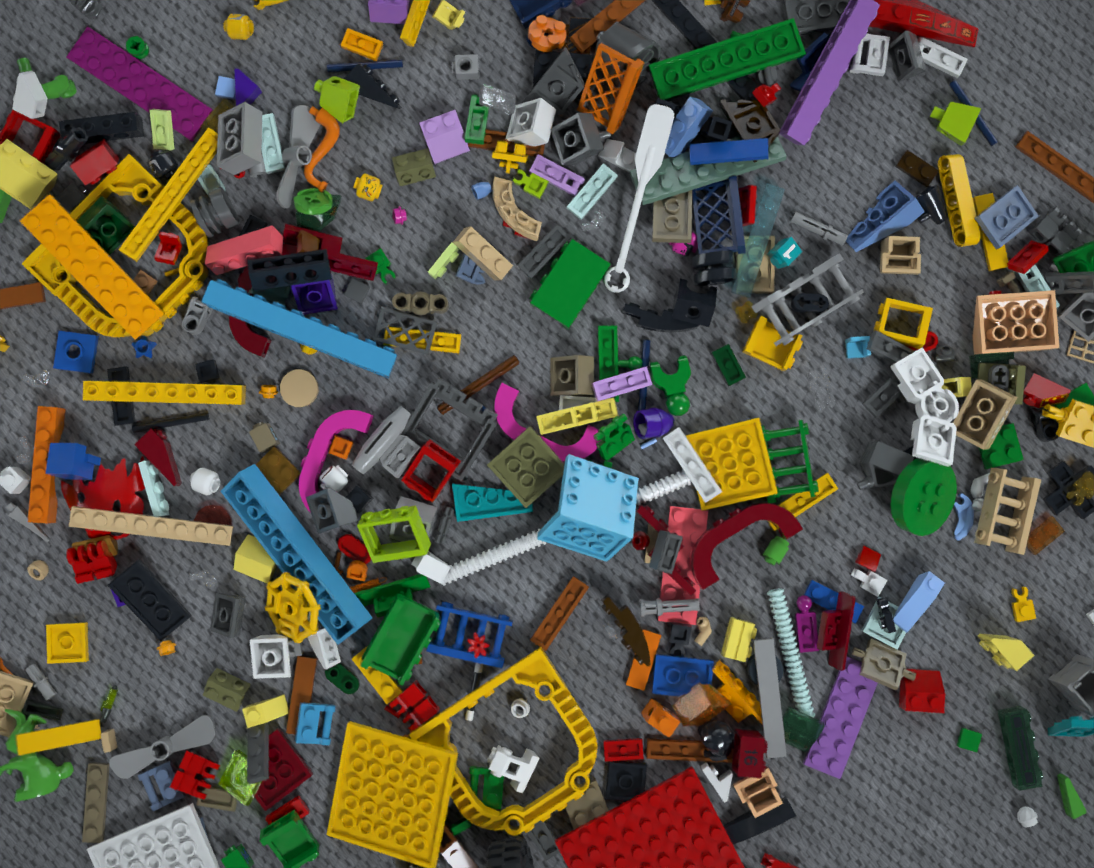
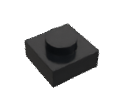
M213 359L195 364L200 383L220 379L216 360Z

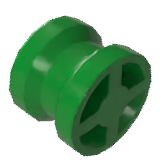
M133 36L127 40L126 49L136 59L147 57L149 47L142 38Z

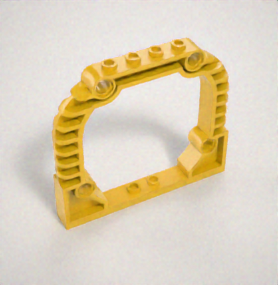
M128 154L118 164L117 169L110 173L70 215L77 221L101 196L107 198L112 192L119 196L131 195L141 204L149 206L152 205L164 186L134 157ZM148 191V195L142 198L143 192ZM182 203L178 205L169 219L185 236L188 254L180 262V276L155 301L156 305L165 315L146 330L142 336H150L154 332L160 331L164 326L163 322L167 318H172L177 313L176 309L181 304L184 305L190 300V295L194 290L198 291L204 285L203 281L208 276V268L204 265L208 246L207 235L198 225L194 215ZM42 244L22 263L34 277L92 330L108 337L120 338L131 336L114 318L106 315L75 285L77 280ZM200 267L199 274L194 275V269ZM64 273H67V278L63 281L62 276Z
M542 647L528 654L409 734L413 740L457 752L456 746L450 742L452 727L450 717L465 707L472 708L479 703L477 699L482 696L485 698L489 697L495 692L494 688L511 677L516 684H523L534 688L535 695L539 700H550L575 738L579 748V758L567 768L562 783L525 807L511 805L501 811L487 807L475 795L456 765L450 797L461 814L469 822L482 829L493 831L505 829L512 836H516L523 831L527 833L540 820L544 822L549 819L551 813L555 810H563L568 805L567 802L572 799L578 800L584 795L583 792L590 785L589 773L595 764L597 756L595 732ZM542 685H547L550 688V692L543 694L539 688ZM582 776L585 778V782L578 784L575 782V778ZM516 819L520 824L517 827H513L509 821Z

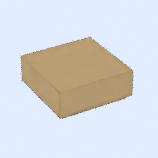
M114 729L106 730L100 734L104 753L111 752L117 748Z

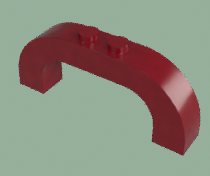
M283 244L282 255L297 253L296 246ZM248 266L245 267L244 272L238 278V287L246 290L247 293L252 288ZM229 316V326L235 340L247 351L265 358L272 340L257 335L251 329L249 323Z
M759 503L747 506L741 510L737 508L729 513L730 517L725 520L720 518L713 522V527L704 532L697 540L691 556L692 572L700 588L704 590L720 580L711 564L712 552L719 543L759 520L771 522L777 528L782 538L788 539L803 530L797 518L783 507Z

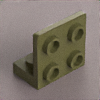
M979 363L977 380H984L988 382L989 369L993 365L1007 367L1009 370L1008 393L1018 397L1014 404L1022 405L1026 366ZM1002 371L995 372V375L999 377L1002 375ZM994 381V384H1001V385H1002V382H995V381Z

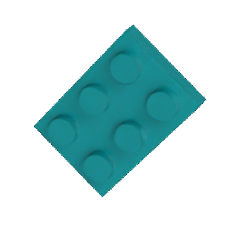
M1072 716L1070 719L1056 722L1054 726L1048 728V736L1088 737L1094 735V717H1090V720H1083L1082 716Z

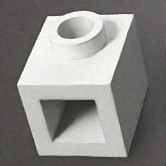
M6 467L0 473V485L10 494H20L31 482V477L20 467Z

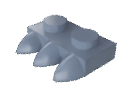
M464 253L455 277L471 284H484V277L478 273L484 271Z

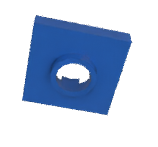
M58 331L53 368L93 374L99 336ZM71 345H77L80 348V355L77 358L72 359L68 356Z

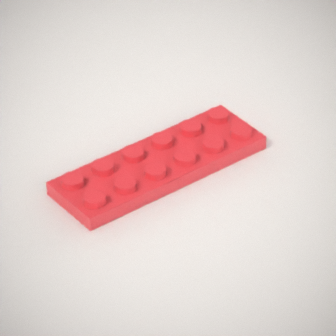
M670 506L668 531L683 536L681 543L684 545L678 552L675 565L681 570L679 574L683 578L687 576L695 583L693 588L697 591L690 596L667 573L662 572L660 599L662 601L699 599L700 586L692 572L691 556L697 540L706 532L709 510L702 511V509ZM698 611L666 612L658 616L657 621L696 625Z

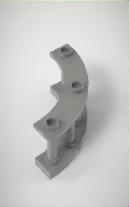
M840 253L814 268L812 275L807 273L788 284L785 288L776 291L752 306L755 313L761 310L763 313L766 312L781 336V339L774 343L775 346L781 343L785 346L794 340L792 336L810 325L812 328L823 322L821 318L847 302L851 305L860 300L859 295L864 293V291L861 289L854 293L839 269L838 263L844 260ZM827 270L833 273L848 297L837 305L834 304L819 280L821 279L819 275ZM810 282L819 294L825 295L828 298L829 310L819 316H816L815 313H806L810 321L800 327L785 303L786 299L784 296L789 293L792 296L801 294V290H803L801 286ZM801 299L798 300L801 306L807 304V302H801ZM773 303L779 306L794 330L793 332L787 333L773 310Z

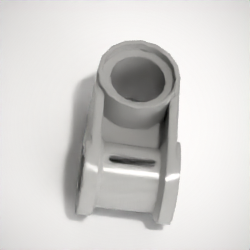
M194 296L188 305V310L182 321V327L192 335H199L202 333L213 309L207 307L198 297ZM196 321L197 326L194 329H190L191 322Z

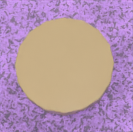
M302 369L288 372L282 378L280 384V393L283 400L294 407H305L312 404L319 392L316 378L310 372Z

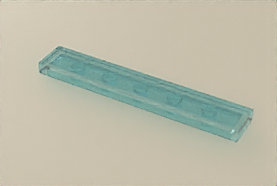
M768 183L765 185L755 216V223L752 226L745 247L746 253L742 256L737 279L734 281L731 293L750 298L785 189Z

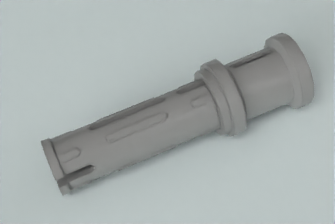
M659 598L656 601L640 600L641 617L650 614L661 616L666 612L699 611L698 598L662 601Z

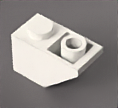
M35 72L19 73L16 80L17 86L13 96L12 109L31 119L43 117L48 98Z

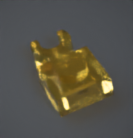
M1086 471L1075 482L1074 486L1077 490L1069 492L1066 496L1068 499L1073 498L1074 495L1077 497V501L1074 503L1075 506L1081 505L1084 502V497L1091 499L1094 495V475L1090 471Z

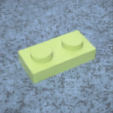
M150 110L153 149L173 150L174 139L171 110Z
M451 242L428 271L429 275L434 279L437 277L441 278L447 270L445 268L449 262L453 263L457 259L459 249L454 243Z

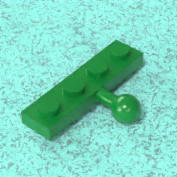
M598 326L599 381L619 375L618 368H629L632 371L642 368L643 362L638 356H632L629 360H618L617 326ZM619 395L611 397L615 398V402H619Z

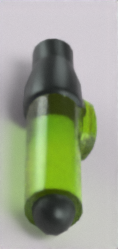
M116 685L110 688L107 699L102 703L100 719L102 723L107 722L112 711V706L118 692Z

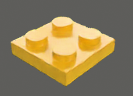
M88 622L46 625L47 664L89 661Z

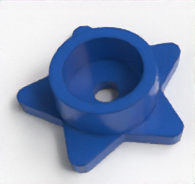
M142 336L140 340L132 343L136 350V358L143 355L152 358V349L157 345L156 342L148 341L146 336Z

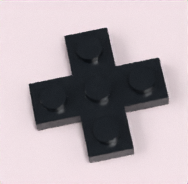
M1061 461L1046 472L1057 486V489L1043 498V501L1054 515H1058L1070 505L1080 519H1085L1094 512V500L1088 493L1094 488V468L1092 465H1088L1075 475L1067 463Z

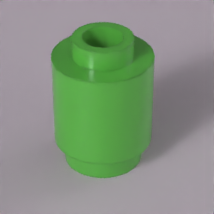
M776 536L770 541L764 551V560L773 566L780 564L789 549L790 543Z

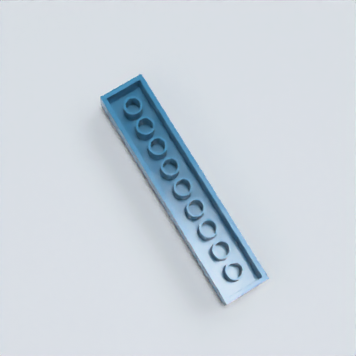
M217 279L216 282L210 280L201 301L209 308L388 379L397 359V354H395V350L384 346L382 349L377 347V343L372 340L365 339V341H362L358 335L347 331V334L340 332L339 327L329 324L327 327L322 325L321 320L314 317L307 319L303 313L297 310L287 311L284 305L274 301L273 304H270L266 298L255 294L252 297L246 290L236 286L235 289H232L227 282Z
M256 464L240 471L221 490V493L282 573L289 572L292 576L302 581H307L310 584L309 588L317 603L321 606L318 620L337 645L372 619L367 609Z

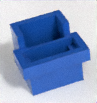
M50 443L45 474L66 480H92L94 465H100L101 458L86 454L87 446L78 443Z

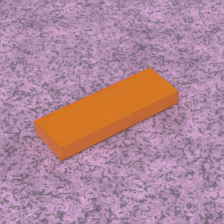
M642 629L648 644L651 665L648 667L644 663L640 665L633 658L626 685L645 691L661 634Z

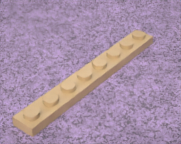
M75 506L71 507L69 527L227 546L231 545L233 526Z

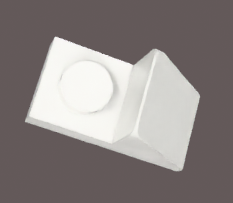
M607 139L603 146L604 150L598 156L630 173V170L636 166V153L624 147V142Z
M429 551L427 555L415 557L412 565L417 568V572L441 584L451 566Z
M707 762L703 763L700 766L702 771L725 803L728 801L733 775L732 771L729 769L719 777H716L719 773L713 764L709 766Z

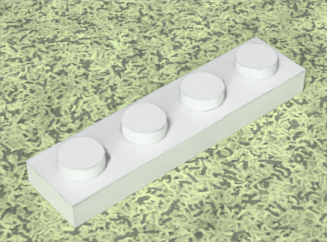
M680 427L663 437L665 443L705 503L723 492Z

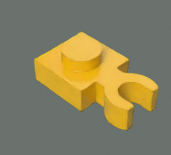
M1022 587L1021 595H1018L1017 589H1012L1011 593L1017 601L1011 603L1015 622L1036 619L1033 600H1027L1026 598L1028 596L1027 587Z

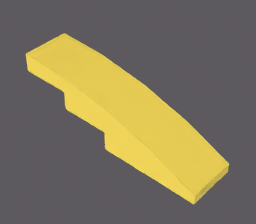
M609 398L536 417L540 434L543 435L618 417L619 415L615 398Z

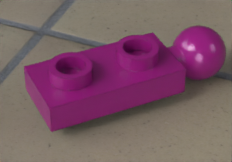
M803 595L796 601L797 607L801 610V613H795L798 652L819 651L817 649L816 612H809L812 601L808 596Z

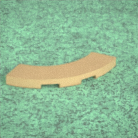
M494 176L492 195L498 213L513 230L531 240L537 241L542 222L529 217L522 210L518 209L512 193L513 181Z

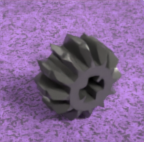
M69 0L75 8L92 20L103 9L102 4L98 0Z

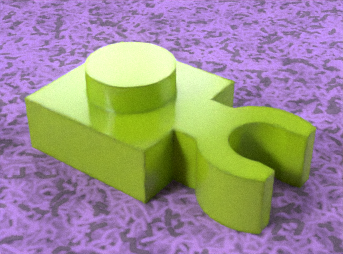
M518 169L517 173L522 175L523 178L521 180L514 178L513 183L518 186L524 185V192L541 199L549 181L534 173H531L530 177H528L523 170Z

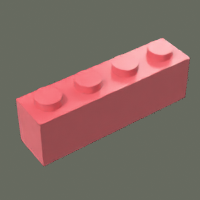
M272 225L207 246L205 265L213 273L219 275L248 266V260L282 255L283 236Z

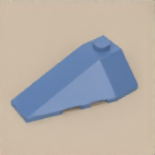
M897 181L892 182L877 196L876 199L879 202L874 209L869 207L866 211L868 217L864 222H858L845 242L855 252L910 225L924 213L917 199Z

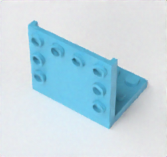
M568 454L565 458L558 512L538 532L537 539L607 562L633 539L639 478Z

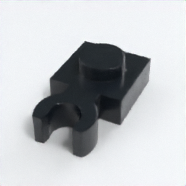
M885 598L876 599L880 610V618H878L880 628L887 633L897 632L892 612L889 610L888 600Z
M671 623L669 642L674 643L670 647L671 656H674V651L679 649L681 650L680 656L684 657L685 650L683 644L689 645L692 629L690 624Z

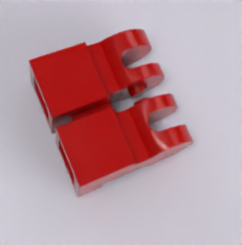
M104 540L98 541L96 545L94 543L87 544V549L84 545H80L77 550L75 547H71L66 551L67 560L74 570V578L77 584L92 581L95 579V576L97 579L114 576L117 562L112 552H109L108 545Z
M417 680L389 703L391 708H394L397 704L402 706L396 712L397 716L407 712L410 706L414 708L412 712H408L402 719L404 724L410 719L414 720L408 727L410 732L434 716L440 709L429 695L423 699L427 692Z
M186 751L179 768L185 771L177 770L169 788L205 800L207 794L199 791V787L202 786L210 789L211 785L203 779H196V775L201 774L203 778L215 779L216 776L209 773L207 769L211 767L219 770L221 765L191 751Z

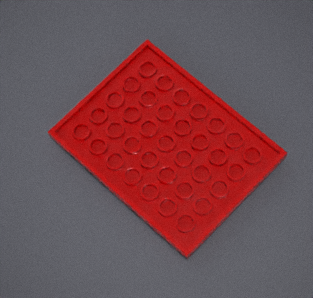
M692 766L555 840L568 868H745Z

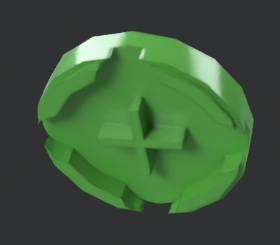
M317 188L301 190L293 198L295 209L304 214H321L327 212L333 205L331 194L325 190L320 192Z

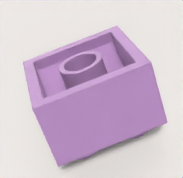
M456 110L420 122L434 164L470 151L468 144L465 143V135Z

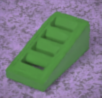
M1061 773L1058 774V782L1066 815L1076 819L1087 813L1070 779Z

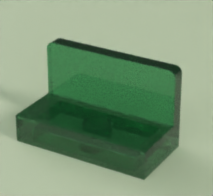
M1014 352L969 356L971 378H977L979 363L1009 364V360L1014 359Z

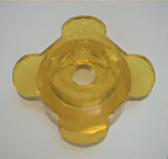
M746 301L743 306H738L735 309L736 314L741 319L740 321L744 324L751 318L758 316V312L755 313L752 309L753 304L750 301Z

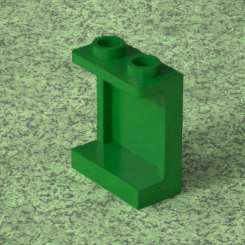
M295 810L260 831L259 841L263 846L269 845L284 868H300L301 865L313 861L319 855V843Z

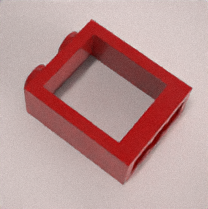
M12 110L7 116L3 130L0 131V145L6 139L13 142L24 120L44 130L31 156L46 165L44 159L52 151L56 141L60 138V132L36 119H31Z
M429 439L401 481L408 488L420 493L425 500L434 502L461 461ZM425 455L448 470L437 489L413 474Z

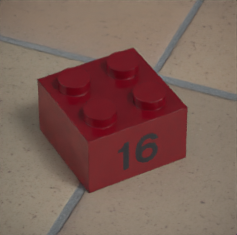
M735 729L732 769L739 777L762 779V773H765L766 762L763 761L764 753H767L768 742L765 741V738L759 731Z

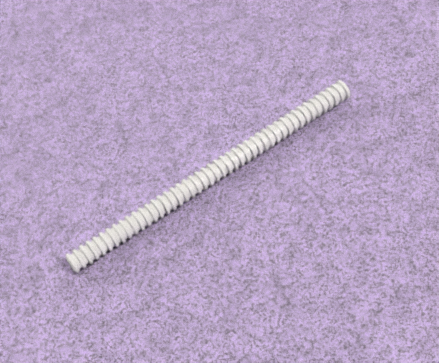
M682 470L681 473L676 472V475L671 474V477L666 476L664 480L661 478L659 482L654 481V484L649 483V486L644 485L642 489L639 487L636 505L640 506L641 503L645 504L648 500L649 502L652 501V498L657 499V496L662 497L663 494L667 495L670 491L674 492V489L679 490L680 487L691 485V480L685 471ZM539 528L537 532L532 531V534L527 533L525 537L522 535L520 539L517 537L515 541L510 540V543L505 542L503 546L500 544L498 548L495 546L493 550L488 549V552L483 551L481 555L478 553L476 557L471 556V559L466 558V561L461 560L459 564L456 562L454 566L449 565L451 568L442 582L443 586L447 582L449 584L452 583V580L457 581V578L462 579L464 575L467 577L469 573L474 574V571L479 572L481 568L484 570L486 566L489 568L491 564L496 565V562L501 563L503 559L506 561L508 557L513 558V555L523 554L525 550L528 552L530 548L540 547L542 543L545 545L546 542L537 539L538 532L541 529Z

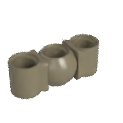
M422 291L416 292L413 295L411 293H397L392 299V304L396 310L400 312H413L420 316L426 315L429 312L431 314H443L449 309L448 300L441 294L429 295ZM401 298L407 300L404 307L397 306V302ZM419 299L426 300V304L422 308L416 307V302ZM438 300L445 301V306L441 309L435 307V303Z

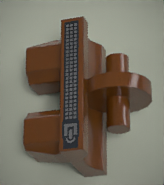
M719 0L722 2L720 7L724 9L720 20L724 22L727 20L734 23L740 22L744 13L737 9L738 5L745 8L750 0Z

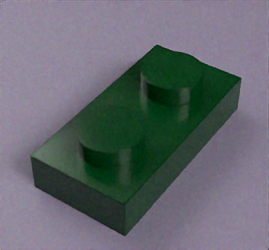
M729 344L711 352L728 387L746 378Z

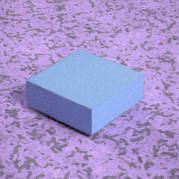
M219 76L215 95L235 100V79Z

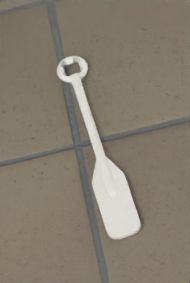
M654 104L649 107L635 156L638 187L617 265L609 268L604 275V284L612 292H622L630 283L629 273L624 269L644 190L646 184L662 164L674 120L673 110L666 106ZM613 270L618 273L624 272L626 275L622 283L624 286L620 289L614 285L610 287L607 282L610 281V272Z

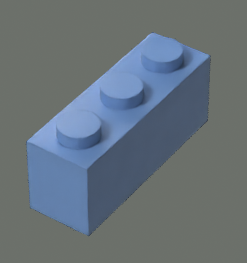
M689 97L673 120L665 150L669 157L675 158L679 154L684 153L712 114L713 110L702 100Z

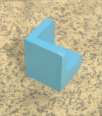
M870 336L846 339V358H865L870 356L871 351L866 349Z

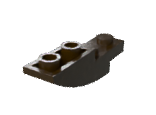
M607 595L601 599L603 602L601 607L608 615L612 613L615 616L616 620L614 622L621 630L623 628L626 629L620 634L623 638L621 643L627 650L632 648L636 653L633 657L640 665L643 663L647 667L651 665L646 638L633 613L626 605L619 609Z

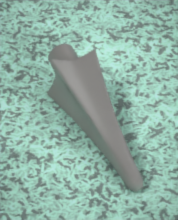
M12 502L7 505L6 508L11 512L8 515L9 517L36 533L46 542L50 540L36 523L28 522V513L22 505L18 507Z

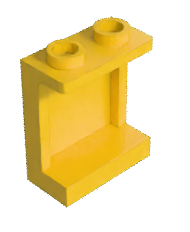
M763 316L758 317L742 353L781 371L790 369L795 361V358H793L795 351H799L803 344V341H801L803 335L795 334L792 336L794 340L785 346L783 343L775 346L774 343L780 340L781 336L773 323L767 321V318Z

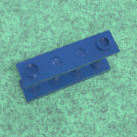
M442 602V605H437L436 610L442 611L441 623L436 639L430 642L427 652L503 668L505 658L501 657L500 650L506 625L512 626L513 620H509L510 616L499 614L498 617L459 609L453 607V604L449 602ZM449 613L461 615L455 644H452V646L444 645L445 642L443 641ZM468 617L480 619L477 629L479 638L485 633L487 621L499 623L493 651L490 652V655L486 654V656H483L479 653L478 658H475L474 651L468 652L466 649H463L462 643Z

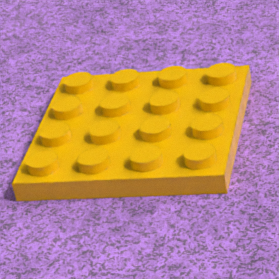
M760 418L686 435L723 491L706 503L697 491L702 511L778 494Z

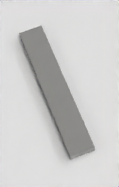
M774 639L753 640L763 735L765 741L768 742L766 758L787 757Z

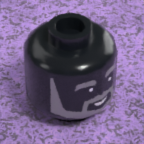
M159 150L150 156L149 166L155 176L158 178L165 177L166 180L171 179L178 169V164L172 154L168 151Z

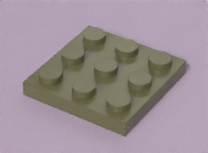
M531 426L487 464L525 508L563 476L565 465Z

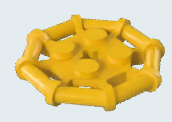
M283 572L279 578L268 582L266 586L268 590L267 602L264 608L276 627L275 631L278 634L281 633L293 639L295 643H301L305 638L318 632V614L321 606L314 598L309 588L310 584L307 581H302L292 576L289 572ZM290 584L298 587L297 590L291 588ZM280 585H282V591L278 589ZM308 611H311L310 622L307 620ZM299 626H302L305 630L300 632Z

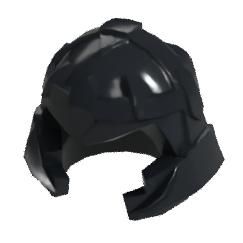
M718 719L705 721L699 726L698 732L701 742L708 749L704 750V757L712 761L726 760L732 749H734V733L726 723L718 721Z

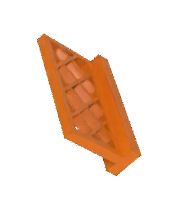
M600 43L577 111L593 113L594 120L608 127L607 132L614 134L621 127L645 62L640 59L634 61ZM602 51L609 55L611 61L604 63L601 56ZM622 61L628 64L627 69L621 72L617 62ZM613 64L616 74L609 75L606 66ZM601 68L605 77L598 79L595 72L596 69ZM618 77L621 86L615 88L611 80L612 78ZM607 81L610 90L604 92L600 82ZM595 84L599 94L593 95L590 86ZM612 93L615 102L609 104L606 95ZM601 97L605 106L598 108L595 98ZM590 100L593 110L584 107L586 101ZM606 109L609 119L603 118L600 111Z

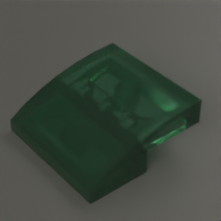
M789 706L782 717L785 743L804 752H807L812 747L825 727L824 722Z

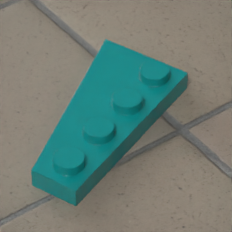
M452 484L457 522L533 512L532 503L525 508L510 490Z

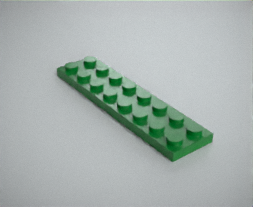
M792 18L649 64L648 68L658 98L668 101L764 70L767 67L795 60L806 55L795 20Z

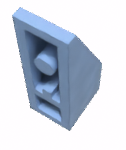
M930 571L918 575L893 616L894 624L908 632L936 599L945 583Z

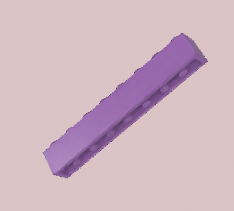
M850 0L782 125L780 129L781 136L796 145H805L810 140L811 132L819 123L823 110L829 105L831 95L838 88L839 81L847 71L851 58L858 51V45L866 36L871 21L876 18L880 4L874 0Z

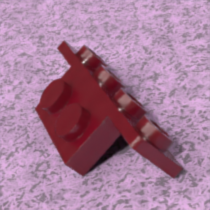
M840 591L838 594L836 610L822 611L817 649L821 651L830 650L828 665L840 671L845 670L856 600L855 596L844 591Z

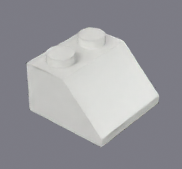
M542 98L515 105L506 140L534 147L548 143L556 109Z
M273 634L260 635L250 639L253 679L291 677L287 637Z

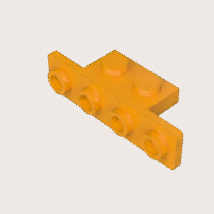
M718 660L712 671L724 684L716 689L718 692L713 697L738 723L750 714H753L762 724L760 702L756 696L748 691L742 681L734 676L726 664Z

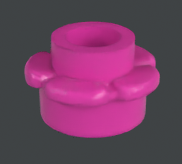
M398 206V208L392 210L394 223L403 225L404 221L407 220L405 209L401 210V207Z

